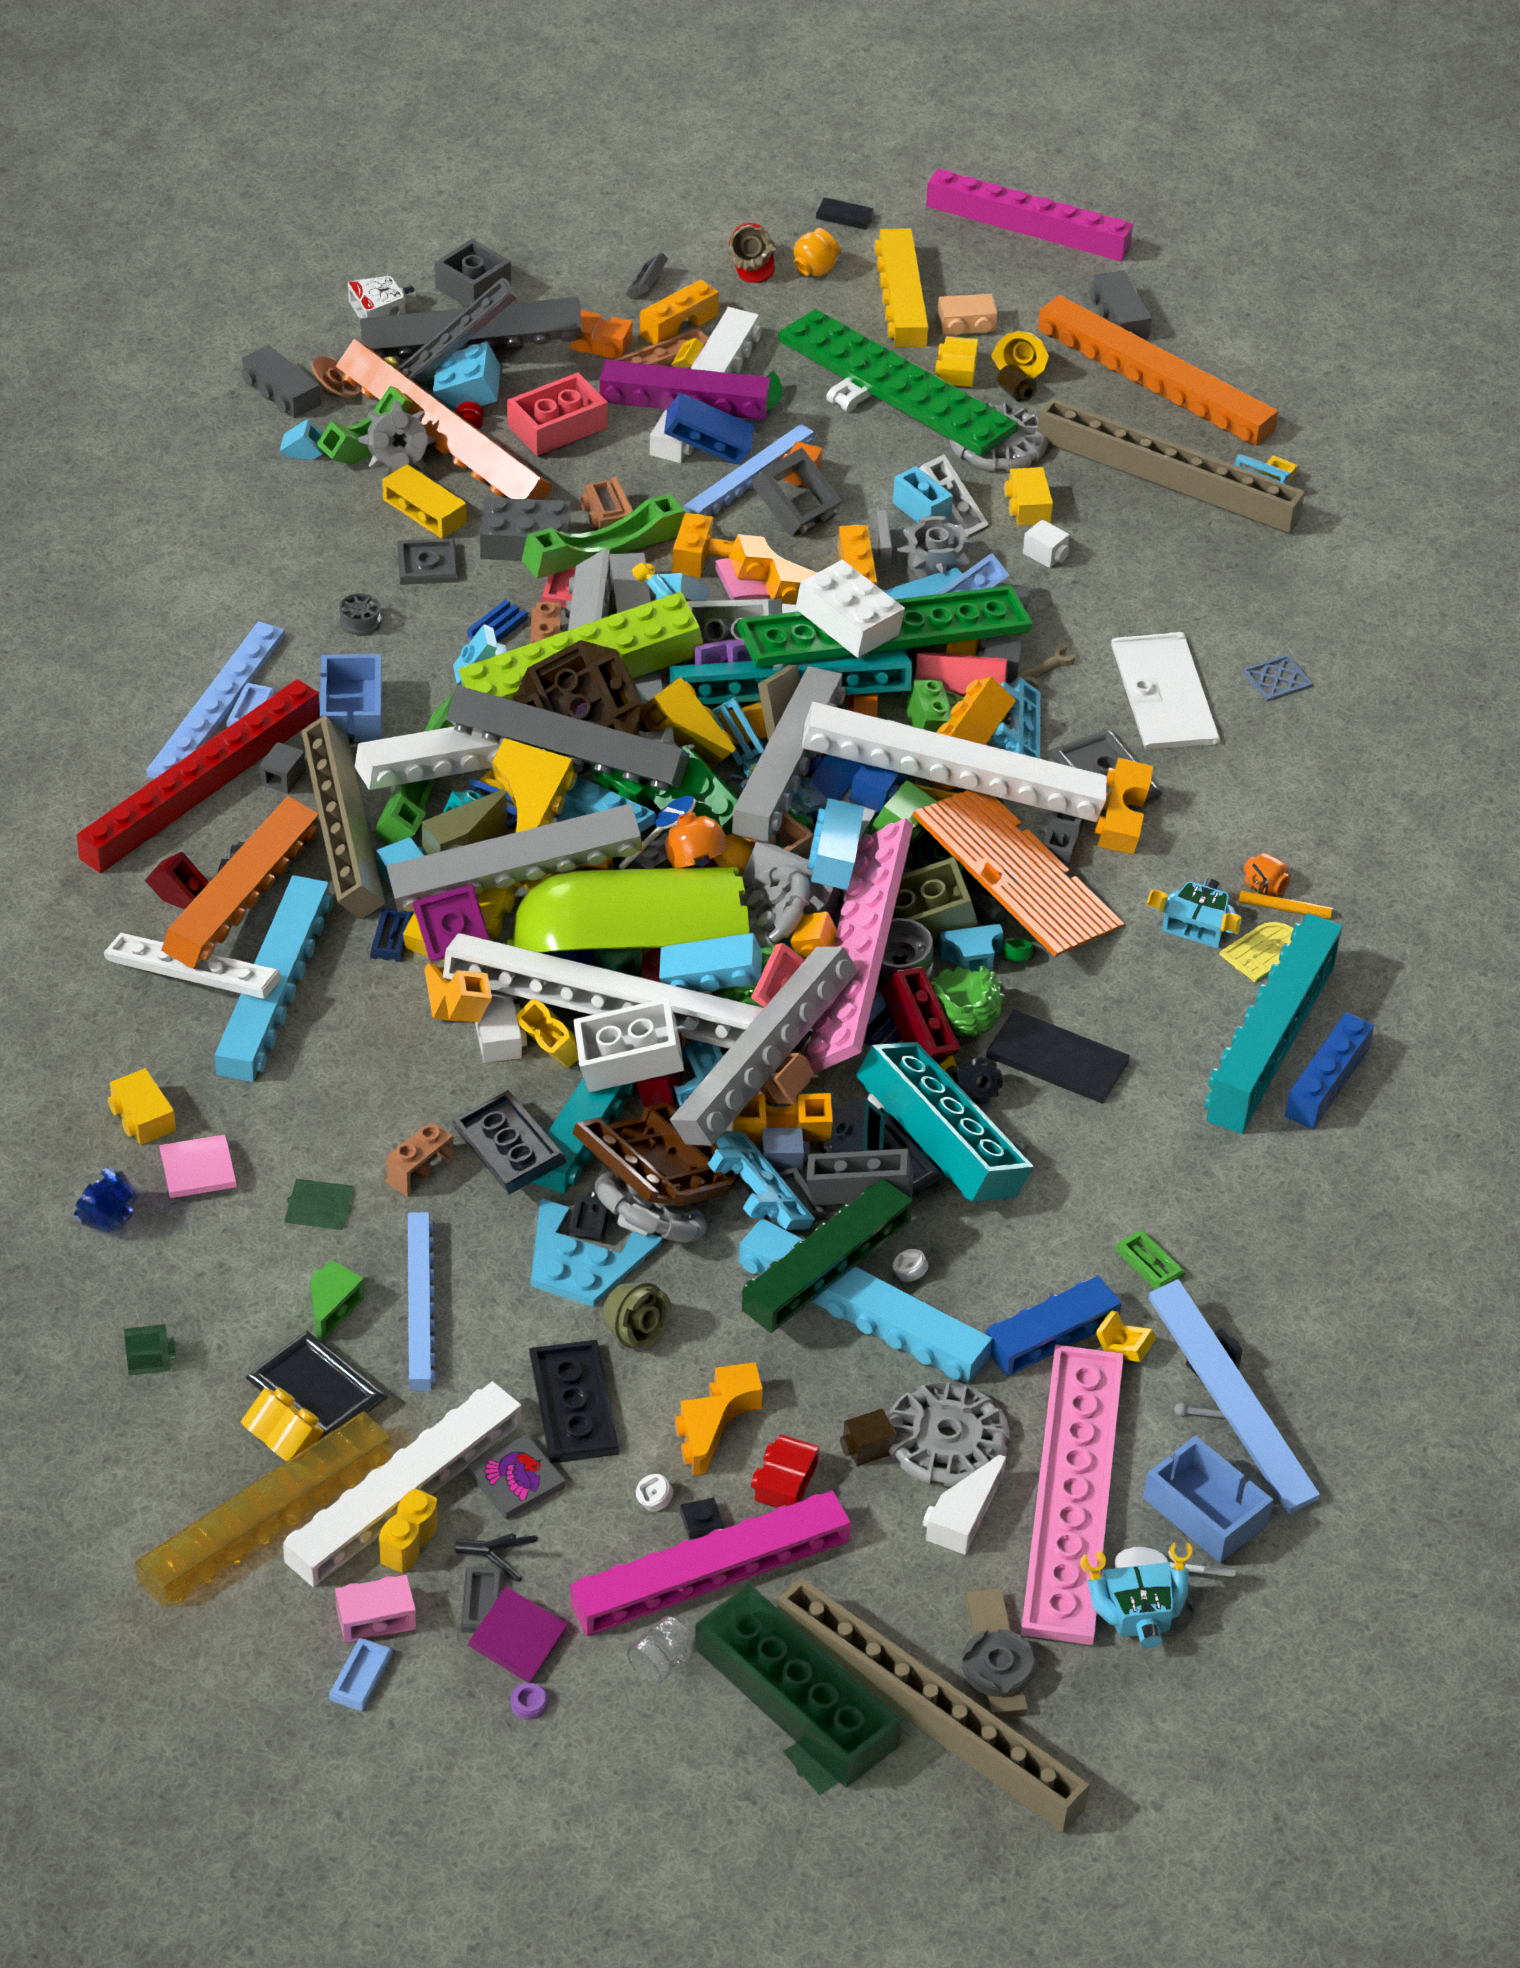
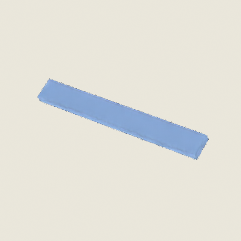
M1179 1279L1150 1292L1148 1296L1149 1301L1288 1514L1318 1501L1320 1497L1319 1492Z

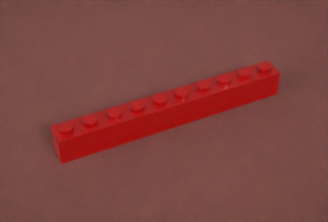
M299 679L291 682L77 833L79 859L100 874L265 757L277 742L283 744L320 717L319 692Z

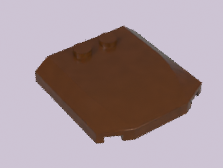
M667 1102L647 1106L641 1118L606 1125L599 1117L577 1122L572 1132L587 1149L620 1179L629 1184L647 1202L684 1206L727 1195L740 1177V1173L735 1174L733 1170L726 1174L719 1171L714 1173L709 1167L708 1161L712 1159L715 1150L720 1149L715 1143L712 1146L684 1143L670 1121V1118L677 1110Z

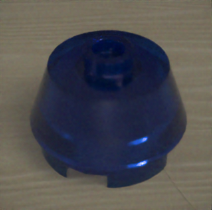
M108 1165L100 1173L104 1178L102 1180L98 1179L93 1185L89 1184L75 1205L79 1209H76L73 1215L81 1220V1225L111 1233L119 1224L124 1226L135 1212V1209L132 1207L137 1201L139 1194L123 1171L118 1172Z

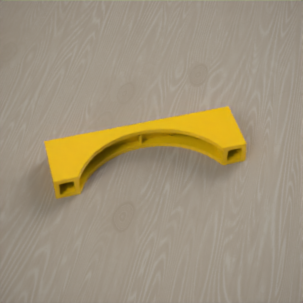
M504 738L492 761L495 780L509 794L517 810L515 833L552 824L554 816L560 814L563 809L565 794L568 790H572L576 783L577 773L574 772L572 759ZM526 880L515 882L507 888L495 887L487 889L477 895L490 941H492L493 937L497 938L502 929V919L506 912L509 913L512 910L515 894L519 887L522 888ZM414 911L403 932L406 950L428 956Z

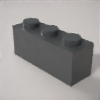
M1125 270L1094 275L1093 286L1090 287V297L1092 302L1098 304L1100 316L1142 339H1148L1151 317Z
M270 345L242 358V377L248 385L256 387L264 398H269L276 403L280 411L287 412L293 418H296L321 405L320 385Z
M908 1149L808 1155L807 1183L813 1205L852 1203L860 1197L865 1188L875 1185L882 1178L912 1199L913 1170Z

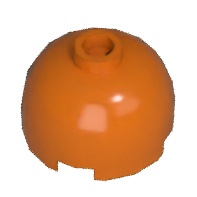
M695 812L678 817V824L670 828L665 841L666 855L673 868L695 865V860L708 855L711 859L729 849L727 837L721 825L716 820L707 816L696 817Z

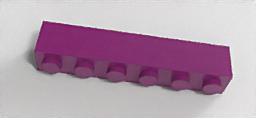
M605 360L600 377V395L608 403L668 409L679 393H682L735 417L765 420L769 403L770 377Z

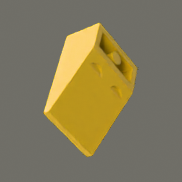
M681 677L654 696L644 706L641 720L650 732L655 730L664 731L667 727H672L676 742L680 746L693 744L695 748L692 751L699 755L707 765L714 763L717 766L736 750L731 736L718 726L712 711L701 704L696 697L694 688Z

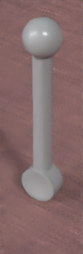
M1178 1403L1174 1408L1175 1414L1178 1416L1193 1414L1225 1418L1222 1411L1187 1407L1184 1403Z

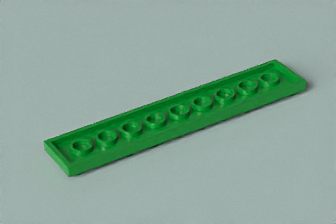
M813 309L778 332L779 342L844 379L847 377L852 379L853 384L860 388H867L868 392L979 456H982L1018 431L1017 421L817 309Z
M1012 585L894 599L905 608L900 633L898 636L867 653L1029 633L1033 623ZM799 611L738 619L737 630L755 667L853 655Z

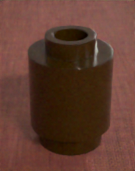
M1007 365L998 374L1000 387L1017 402L1029 400L1033 397L1037 387L1036 381L1020 367Z

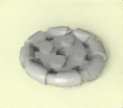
M992 402L985 404L1018 422V431L982 456L949 438L950 446L961 460L967 459L970 466L988 472H995V469H1004L1006 473L1010 472V469L1028 468L1031 466L1032 461L1037 462L1045 454L1049 442L1047 437L1037 432L1039 418L1036 415L1028 414L1027 409L1009 403L992 405Z
M782 865L778 870L776 867L768 869L751 880L754 885L748 888L744 895H739L740 905L747 906L749 933L754 934L761 948L777 945L784 937L788 938L804 916L803 909L809 904L811 887L805 872L796 866Z
M614 1172L603 1173L595 1182V1191L600 1201L616 1215H623L626 1222L650 1234L657 1232L665 1239L678 1242L697 1241L706 1233V1220L694 1204L677 1206L647 1202Z
M951 1382L928 1383L918 1386L917 1391L911 1394L907 1392L902 1395L890 1409L887 1417L897 1433V1440L890 1448L889 1453L893 1459L897 1458L901 1462L900 1468L915 1479L927 1484L935 1481L944 1483V1487H953L999 1454L1006 1456L1008 1451L1006 1444L1010 1441L1009 1425L1003 1411L996 1409L993 1405V1399L980 1390L965 1384L964 1387L953 1386ZM925 1403L926 1406L930 1407L923 1410L920 1404ZM974 1414H983V1416L977 1419ZM907 1423L913 1424V1427H912V1426H906V1424H907ZM948 1427L955 1430L956 1433L946 1436L941 1434L939 1430ZM982 1436L988 1437L990 1440H984ZM916 1446V1451H915V1452L911 1453V1452L908 1450V1449H910V1448ZM973 1456L977 1462L971 1465L969 1461ZM934 1461L947 1464V1468L933 1467Z

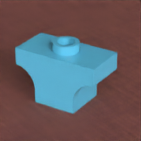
M483 624L470 643L463 647L461 655L453 664L457 685L462 686L458 672L459 668L507 652L506 645L496 642L494 628Z
M995 924L939 932L937 953L940 961H948L956 966L960 965L963 969L968 968L971 972H979L982 965L992 972L994 955L1001 953L1003 931L1001 925Z

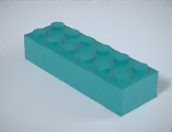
M918 1042L872 1045L856 1076L865 1085V1089L873 1094L884 1106L885 1111L901 1124L905 1133L912 1136L922 1147L923 1152L931 1157L942 1169V1173L956 1184L961 1190L962 1195L971 1202L1017 1197L1034 1166Z

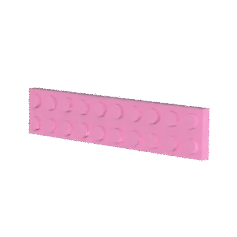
M907 818L895 823H889L883 829L871 835H865L858 841L855 863L841 909L838 928L835 933L837 939L834 946L845 948L858 972L813 1025L806 1059L809 1061L810 1068L814 1074L853 1057L862 1051L914 826Z
M1055 1345L1021 1636L1093 1645L1097 1612L1092 1607L1087 1583L1090 1574L1081 1568L1080 1560L1083 1555L1087 1554L1089 1564L1095 1568L1097 1566L1095 1552L1101 1551L1103 1553L1123 1353Z

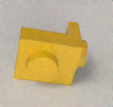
M1110 1311L1096 1332L1103 1351L1123 1353V1360L1141 1362L1156 1341L1152 1329L1124 1326L1117 1311Z

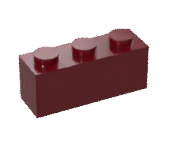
M917 967L896 971L880 991L903 1042H918L938 1064L950 1056L954 1057L961 1048L924 968Z

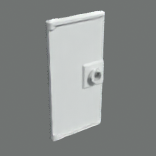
M1183 632L1112 639L1111 646L1145 750L1217 745L1221 743Z

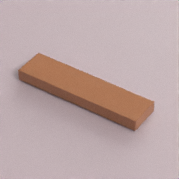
M699 328L616 358L614 361L667 366L673 363L684 342L697 338L705 346L709 338Z

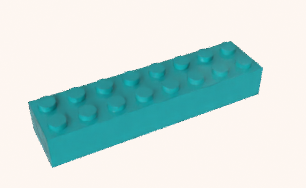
M1310 913L1306 914L1301 924H1295L1290 937L1291 943L1283 945L1279 956V964L1274 963L1269 971L1267 978L1269 982L1267 985L1261 984L1256 996V1005H1249L1244 1017V1026L1238 1025L1233 1035L1232 1047L1224 1049L1220 1060V1068H1214L1209 1077L1208 1086L1212 1087V1090L1209 1091L1204 1104V1108L1208 1109L1206 1121L1240 1134L1244 1133L1335 968L1343 925Z

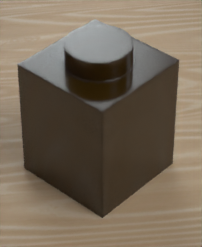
M882 1408L845 1420L840 1444L845 1456H852L856 1466H860L890 1456L889 1450L896 1443L897 1433Z

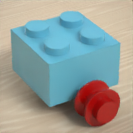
M488 342L470 345L465 349L454 352L436 368L433 393L435 397L477 429H480L483 425L484 410L482 406L496 402L498 399L501 365Z

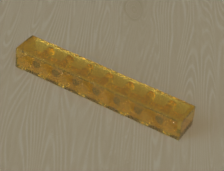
M365 1411L361 1412L135 1561L137 1581L162 1608L171 1602H180L188 1595L192 1588L201 1582H210L217 1576L219 1570L230 1563L236 1564L245 1558L248 1551L257 1545L269 1543L278 1531L287 1525L299 1523L305 1513L317 1505H326L335 1493L344 1487L350 1488L359 1482L361 1476L371 1469L381 1468L391 1457L390 1436Z

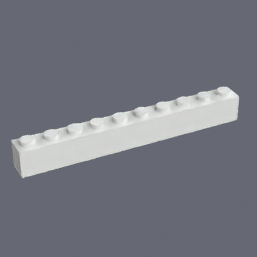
M812 702L805 721L802 748L1095 822H1097L1106 801V775L817 702Z
M461 933L456 935L445 952L443 978L452 980L457 970L487 973L491 990L527 999H535L543 1003L591 1015L669 998L677 1021L678 1032L681 1035L687 1036L688 1039L729 1049L764 1009Z

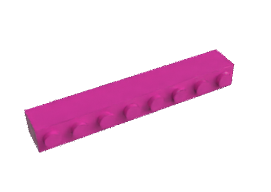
M937 168L928 181L926 207L1121 262L1131 248L1133 223L1120 218L1109 217L1095 211H1088L1070 204L1052 201L1045 197L1034 196L1020 190L1002 187L999 184L977 180L974 177L956 174L949 170Z
M833 1490L821 1495L815 1494L796 1504L778 1507L773 1512L765 1515L747 1518L737 1525L725 1529H716L708 1535L692 1541H682L675 1547L664 1551L649 1553L636 1561L615 1565L610 1570L593 1576H584L570 1584V1604L586 1635L590 1636L847 1543L850 1538L851 1522Z

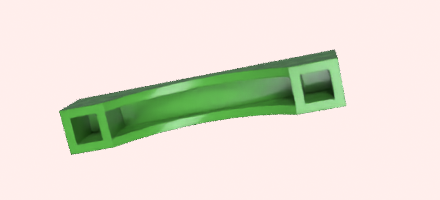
M668 493L647 499L621 520L596 531L583 534H568L559 532L551 527L527 534L522 562L538 579L575 568L576 565L602 550H610V554H622L676 538L685 509Z
M454 695L449 697L433 713L424 732L455 726L446 720ZM437 778L396 785L372 833L389 845L408 837L411 838L416 834L426 814V802Z

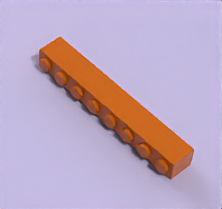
M287 796L168 928L161 951L192 969H195L202 960L207 961L213 954L216 944L218 942L222 944L226 940L233 925L237 927L241 923L247 908L252 910L256 906L261 892L267 893L270 890L276 875L282 876L285 873L290 859L296 860L299 857L305 842L311 843L319 829V827L315 826L319 813Z

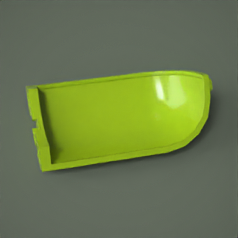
M737 867L579 870L551 875L531 888L515 912L512 939H507L506 945L543 954L588 949L661 948L670 945L749 934L747 906L740 905L739 895H744L745 893L742 876H739V869Z

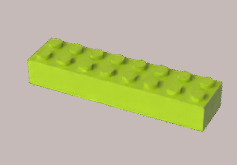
M682 591L494 657L459 668L458 672L463 687L512 700L514 695L517 694L521 680L528 667L580 640L618 650L632 679L694 658L695 646L703 644L700 627Z

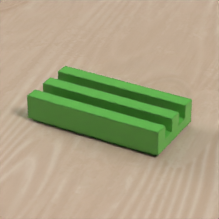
M1142 1229L1116 1244L1115 1250L1155 1289L1165 1286L1176 1279L1184 1278L1185 1271ZM1139 1241L1154 1257H1156L1170 1271V1273L1167 1274L1155 1262V1258L1152 1257L1148 1252L1145 1253L1135 1242Z

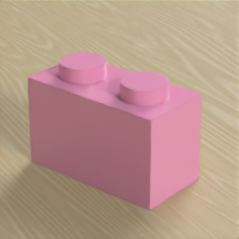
M407 1575L387 1576L377 1581L361 1584L352 1583L335 1589L336 1609L344 1643L358 1641L359 1637L370 1639L416 1629V1610Z

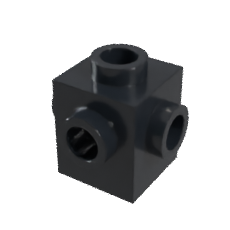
M986 1057L968 1058L967 1064L952 1066L953 1081L975 1104L990 1103L989 1097L999 1096L998 1089L1002 1088L1003 1085L1002 1073L1000 1069L996 1068V1064L987 1062ZM980 1077V1082L977 1084L976 1081Z

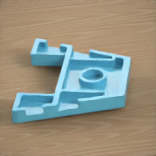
M542 1198L539 1205L531 1287L594 1307L616 1288L633 1269H637L644 1263L646 1257L653 1251L656 1252L662 1245V1237L653 1234L644 1236L633 1231L622 1252L618 1253L560 1234L559 1232L569 1216L570 1207Z

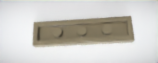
M1001 1588L966 1591L965 1600L973 1637L979 1632L989 1630L988 1633L998 1632V1629L1011 1631ZM1024 1689L1018 1694L1006 1697L986 1695L989 1712L998 1719L1027 1716L1028 1707Z

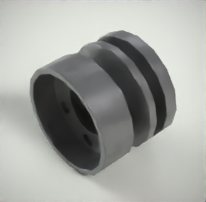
M892 919L875 992L881 990L896 971L917 967L924 968L930 983H932L934 978L932 961L933 941L930 932L922 924L911 919Z

